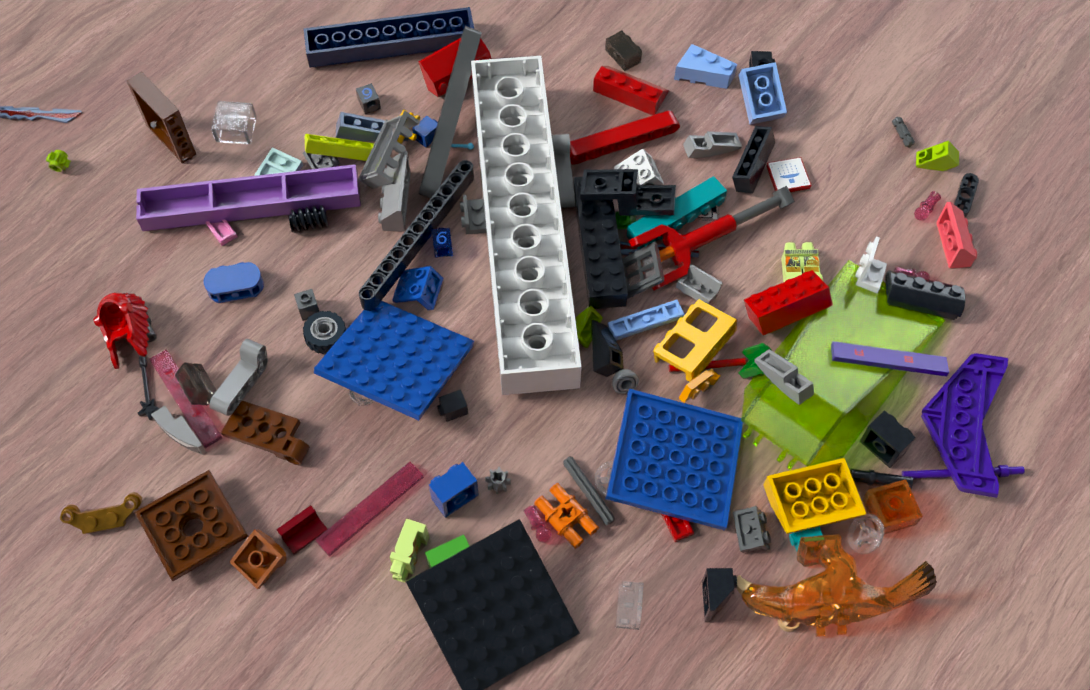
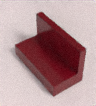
M312 505L276 529L293 555L328 531Z

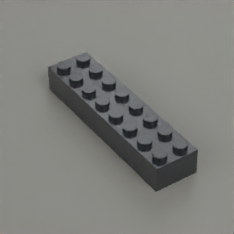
M573 177L575 209L588 306H592L594 309L626 307L628 293L613 200H581L580 190L583 177Z

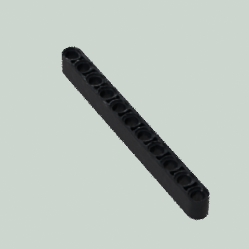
M463 160L457 164L361 287L359 299L364 310L372 311L379 305L473 182L474 170L471 161Z

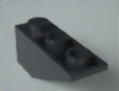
M593 319V371L608 377L624 369L623 352L607 325Z

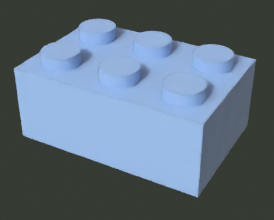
M776 62L741 69L739 80L749 125L784 118L787 110Z

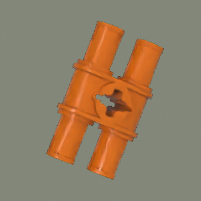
M556 483L550 488V492L561 503L558 507L554 508L543 495L534 504L545 515V521L554 527L558 532L557 534L561 537L564 536L576 549L584 541L572 527L579 523L592 536L598 531L599 526L588 516V510L578 503L575 499L576 497L569 495L559 483ZM563 513H565L566 515L570 513V518H568L567 516L563 518Z

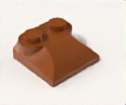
M254 529L229 562L256 589H260L275 570L281 568L286 563L287 555L284 549L269 535L259 529Z

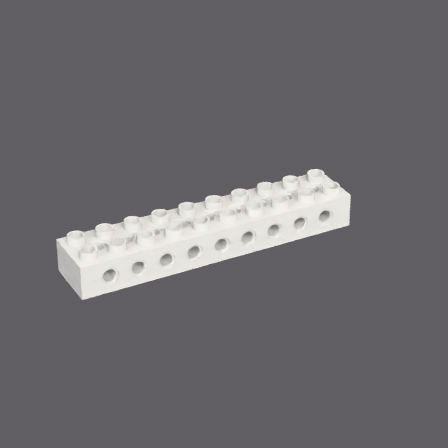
M541 56L471 61L502 395L580 388L581 360Z

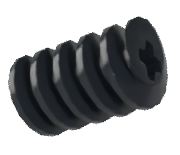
M320 205L319 211L313 206L312 212L306 207L305 213L302 212L301 208H298L297 214L291 209L289 222L292 233L295 227L298 232L301 231L302 226L305 230H308L309 225H311L312 229H315L316 224L323 228L325 223L328 227L326 210L323 205Z

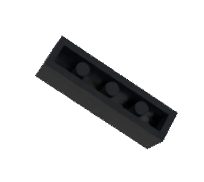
M755 126L732 176L736 192L754 193L776 143L772 127Z

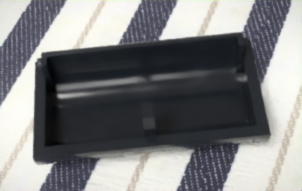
M890 270L885 275L887 303L889 306L951 320L961 317L965 307L963 287Z

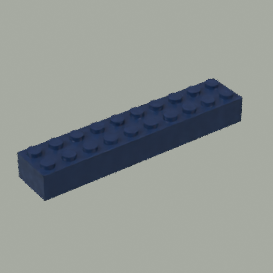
M466 7L303 28L307 60L309 68L438 51L460 39L465 26L474 29L471 9Z

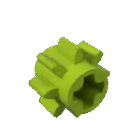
M61 150L51 151L46 158V162H49V168L56 172L65 171L71 161L67 159L68 154Z

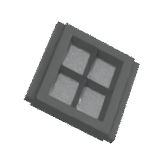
M656 242L622 258L628 293L627 299L664 282L659 248Z

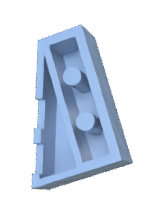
M691 44L676 66L674 80L686 79L690 80V83L697 81L706 83L707 86L727 89L735 77L737 64Z

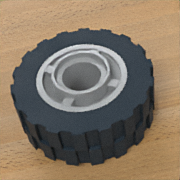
M331 311L314 313L308 317L303 327V335L307 347L309 346L310 350L318 354H326L346 331L345 323L341 316Z

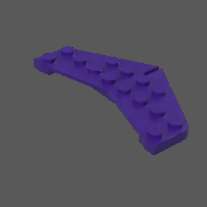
M978 353L971 354L922 409L921 417L956 487L965 493L997 498L999 494V483L994 473L982 423L1006 372L1008 358Z

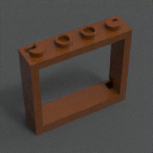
M142 71L128 79L127 84L143 120L151 132L181 163L195 156L196 151L179 109Z

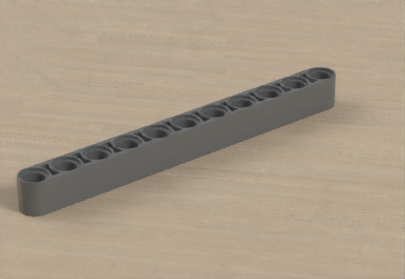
M465 26L461 36L418 193L432 198L441 186L472 71L471 61L475 60L482 34L481 31Z

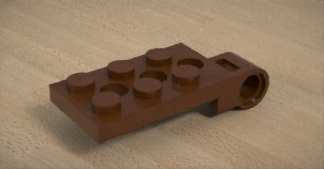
M243 400L231 414L221 431L224 437L268 451L277 458L298 466L301 465L310 448L304 441L293 437L301 423L299 419ZM253 420L250 426L244 427L246 421ZM264 426H270L268 431L261 433V429ZM280 432H287L283 438H277Z

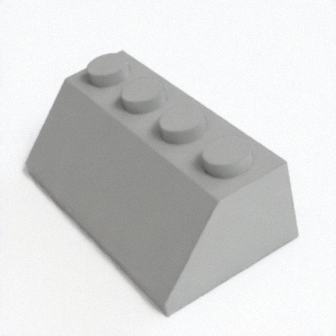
M407 151L393 157L399 164L397 168L392 169L389 166L384 168L383 173L393 178L394 181L382 186L384 197L380 198L382 213L378 215V222L382 224L383 231H405L411 173Z

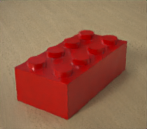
M813 270L804 272L802 275L788 279L781 284L769 287L767 290L744 299L749 319L763 336L833 306L829 287Z

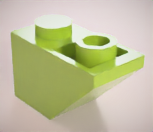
M949 140L916 152L917 168L945 171L959 166V151Z

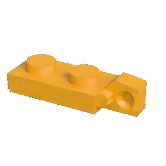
M712 368L709 371L705 370L686 384L679 399L683 403L689 399H695L700 391L704 392L709 385H714L721 375H718Z

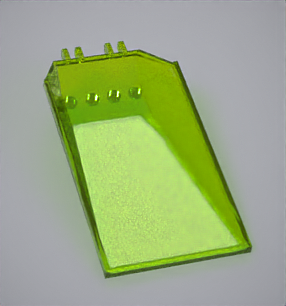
M850 260L846 262L828 285L833 306L801 319L775 350L776 354L797 366L800 375L813 382L814 395L799 405L785 395L765 374L756 375L744 389L741 421L749 427L742 437L745 439L749 438L755 430L759 433L753 442L756 447L764 437L780 447L783 451L776 459L779 463L785 459L787 454L793 456L794 458L790 460L787 466L789 470H792L798 461L805 466H811L844 458L908 372L832 361L831 344L833 341L922 353L945 321L938 316L889 306L887 303L886 283L884 281L881 282L877 293L857 286L858 278L855 275L859 266Z

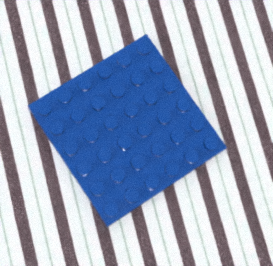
M381 301L374 310H363L314 367V374L419 421L472 349L474 340Z
M629 389L605 499L725 530L728 524L744 419Z

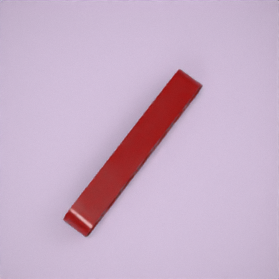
M669 110L570 141L571 164H579L675 133L679 130L680 124L674 113Z

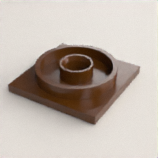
M210 470L134 512L172 581L177 580L249 537ZM192 519L201 520L203 528L200 532L195 533L193 536H187L184 533V527L188 521Z

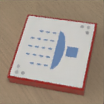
M801 157L767 163L766 167L775 191L785 186L788 187L790 192L811 188V183Z

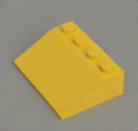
M845 458L769 475L763 484L769 503L786 534L866 515Z

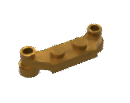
M133 492L128 494L120 505L80 512L76 505H68L62 510L60 520L82 530V534L125 526L127 517L142 504V497L138 493Z

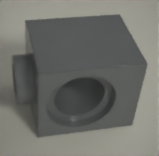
M312 289L294 294L302 321L307 320L314 313L320 312Z

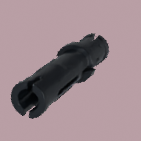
M850 470L854 482L868 483L867 485L869 486L875 484L910 490L913 486V477L878 473L874 472V470Z

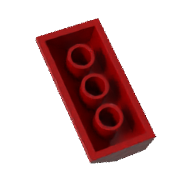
M461 38L418 61L428 91L437 97L442 96L447 91ZM480 38L474 61L492 59L490 51Z
M601 66L593 81L594 92L650 115L657 113L669 92L665 88L610 66Z

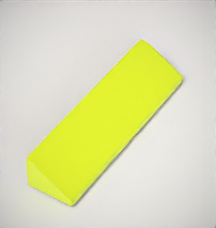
M305 134L304 136L305 152L311 154L367 161L374 146V143L312 134Z

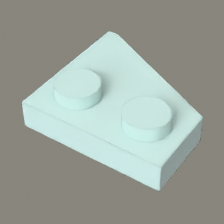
M272 147L256 171L255 176L300 171L303 162Z

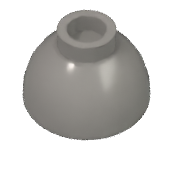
M628 369L619 370L612 379L613 389L619 394H627L629 389L635 390L639 384L638 376Z

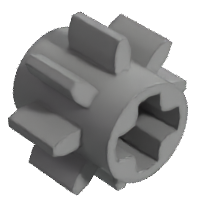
M500 467L494 471L490 469V477H485L486 482L489 483L488 490L493 489L496 491V494L502 490L506 492V484H511V479L507 478L508 471L503 472Z

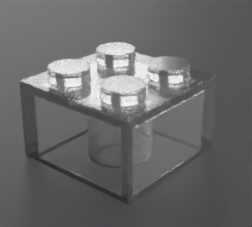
M218 101L211 127L216 142L251 143L257 117L253 103Z

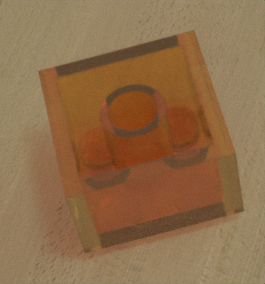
M906 479L869 489L862 498L878 536L915 526L923 517Z

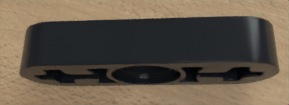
M967 173L963 176L954 201V205L958 208L961 204L964 205L962 209L964 217L968 215L979 183V178L973 173ZM968 181H971L970 187H967ZM961 193H967L970 198H963Z

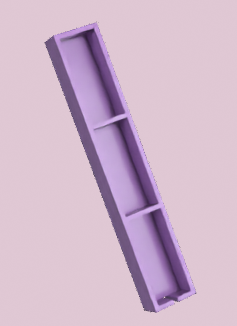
M356 164L137 189L138 205L136 219L142 231L202 225L206 224L205 222L207 221L216 223L222 222L224 219L228 222L289 215L291 209L297 214L298 208H301L302 212L305 213L306 207L312 212L313 206L319 211L320 205H323L325 210L359 207L361 202Z

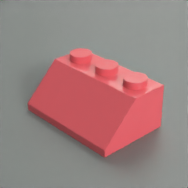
M947 202L936 223L949 268L971 267L977 258V251L972 244L973 239L972 234L968 230V220L964 217L961 209L953 203Z

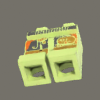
M793 242L785 244L781 258L783 282L811 270L823 280L819 268L818 249H814L812 242L803 243L802 249H796Z
M406 519L396 543L395 552H391L390 555L392 562L390 573L393 574L392 578L394 580L405 583L408 573L414 574L419 547L421 543L427 545L429 540V533L425 524Z

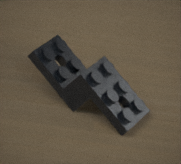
M638 169L584 170L580 199H617L619 216L674 215L676 185H640Z

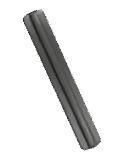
M571 456L567 457L563 461V465L606 525L614 522V515L574 458Z

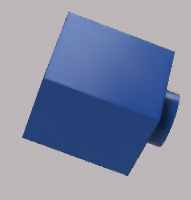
M425 116L419 125L412 127L413 133L417 134L416 141L424 147H428L433 141L438 122L429 116Z

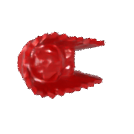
M114 292L106 295L98 305L97 316L93 318L95 325L100 328L105 338L115 369L120 368L115 341L127 338L128 342L131 343L140 356L145 357L147 355L146 348L148 347L147 341L149 340L147 337L149 333L147 319L149 316L146 312L148 308L145 306V301L142 300V297L135 294Z

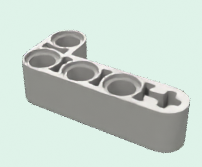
M569 134L551 135L561 208L575 207Z
M250 339L243 341L240 347L241 360L211 398L210 409L230 416L266 369L268 363L266 346Z

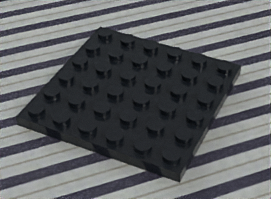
M520 519L405 581L461 690H484L580 634Z

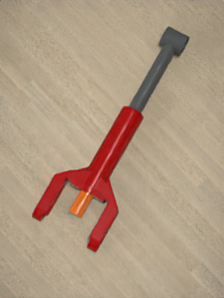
M785 186L772 193L773 197L733 216L727 214L685 235L679 234L675 229L661 224L630 239L631 247H639L662 236L666 248L659 251L661 262L672 258L675 266L677 265L678 267L665 274L664 282L653 286V291L687 275L692 251L736 231L738 225L777 206L782 209L794 203L795 201L788 187Z

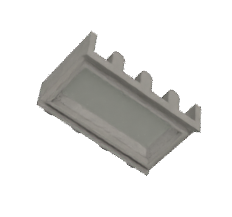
M405 110L401 116L391 120L386 119L358 180L372 189L393 183L394 179L383 173L386 165L392 169L399 166L398 162L390 157L392 150L398 153H403L406 150L405 146L397 142L400 134L405 138L411 137L412 131L408 128L419 125L420 121Z

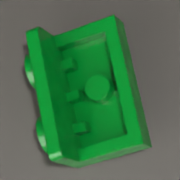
M764 343L745 348L742 353L748 358V362L738 374L743 379L755 377L758 374L763 375L764 373L755 363V359L767 350H771V348Z

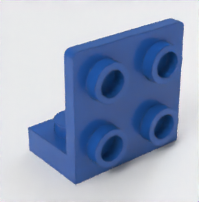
M431 266L406 269L399 278L392 301L400 303L417 300L427 310H434L444 278Z

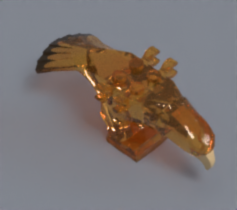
M838 534L801 537L797 552L798 562L804 567L819 564L826 569L825 571L788 586L754 584L738 575L736 589L741 594L746 606L755 613L788 623L793 621L804 625H813L816 627V637L825 636V627L829 624L837 625V635H846L848 624L887 613L928 595L935 588L937 581L934 568L925 561L911 574L892 587L872 586L858 576L855 559L844 551L841 545V536Z

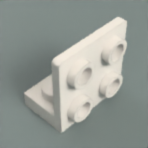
M644 149L614 166V169H638L640 185L647 183L664 185L652 156Z
M877 236L873 242H869L865 251L867 254H863L859 262L862 267L859 266L855 275L858 278L857 286L875 293L880 289L887 263L874 259L880 239Z

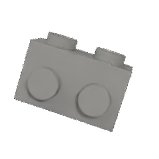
M691 265L687 275L677 282L676 288L695 300L700 299L710 304L717 297L723 283L696 266Z

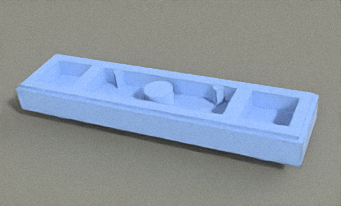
M674 300L610 321L607 326L617 341L677 321L685 314L678 300Z

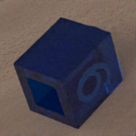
M450 228L432 229L435 258L453 256Z

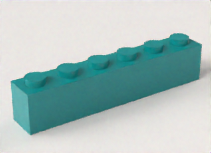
M713 176L678 196L675 201L674 215L644 216L628 226L626 236L630 240L661 224L678 231L686 223H692L698 216L707 214L713 207L722 205L725 201L727 190ZM660 236V237H658V238H656V239H654V240H652V241H650V242H648V243H646V244H643V245H641V246H639V247H636V248L639 250V249H641V248H643V247H645V246H647V245H649V244H651V243H653V242H656V241H658V240H662L663 237Z

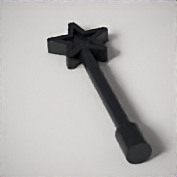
M140 356L138 359L139 367L142 371L145 402L140 401L143 408L138 412V415H147L151 421L153 418L151 414L160 408L155 406L156 401L154 398L150 401L146 370L147 358L146 356Z

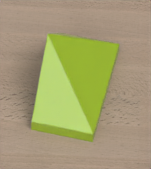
M592 306L586 308L575 317L578 341L585 348H588L592 340V320L594 319L601 323L603 319Z

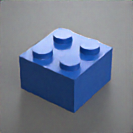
M464 462L451 466L447 473L442 476H436L429 484L431 499L445 518L479 496L477 480Z

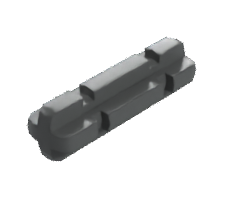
M895 117L892 120V124L896 127L895 129L901 140H903L905 147H911L915 143L913 137H911L903 119Z

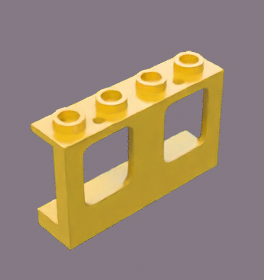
M698 299L695 304L689 307L687 313L678 319L676 326L666 333L663 341L655 346L653 350L655 362L658 363L660 359L685 372L687 381H692L701 374L737 331V319ZM702 310L718 319L707 332H703L691 325ZM680 336L695 344V347L683 359L668 352Z

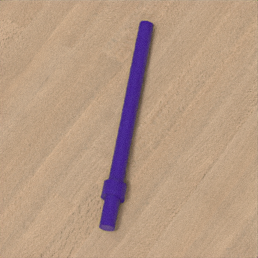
M998 465L993 467L994 473L998 477L1025 473L1023 466L1008 467V465ZM948 469L902 471V476H910L913 479L951 477Z

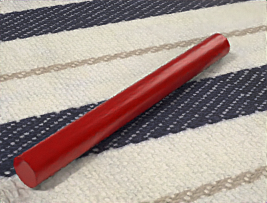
M745 358L713 360L705 369L746 365ZM668 365L669 372L681 371L673 365Z

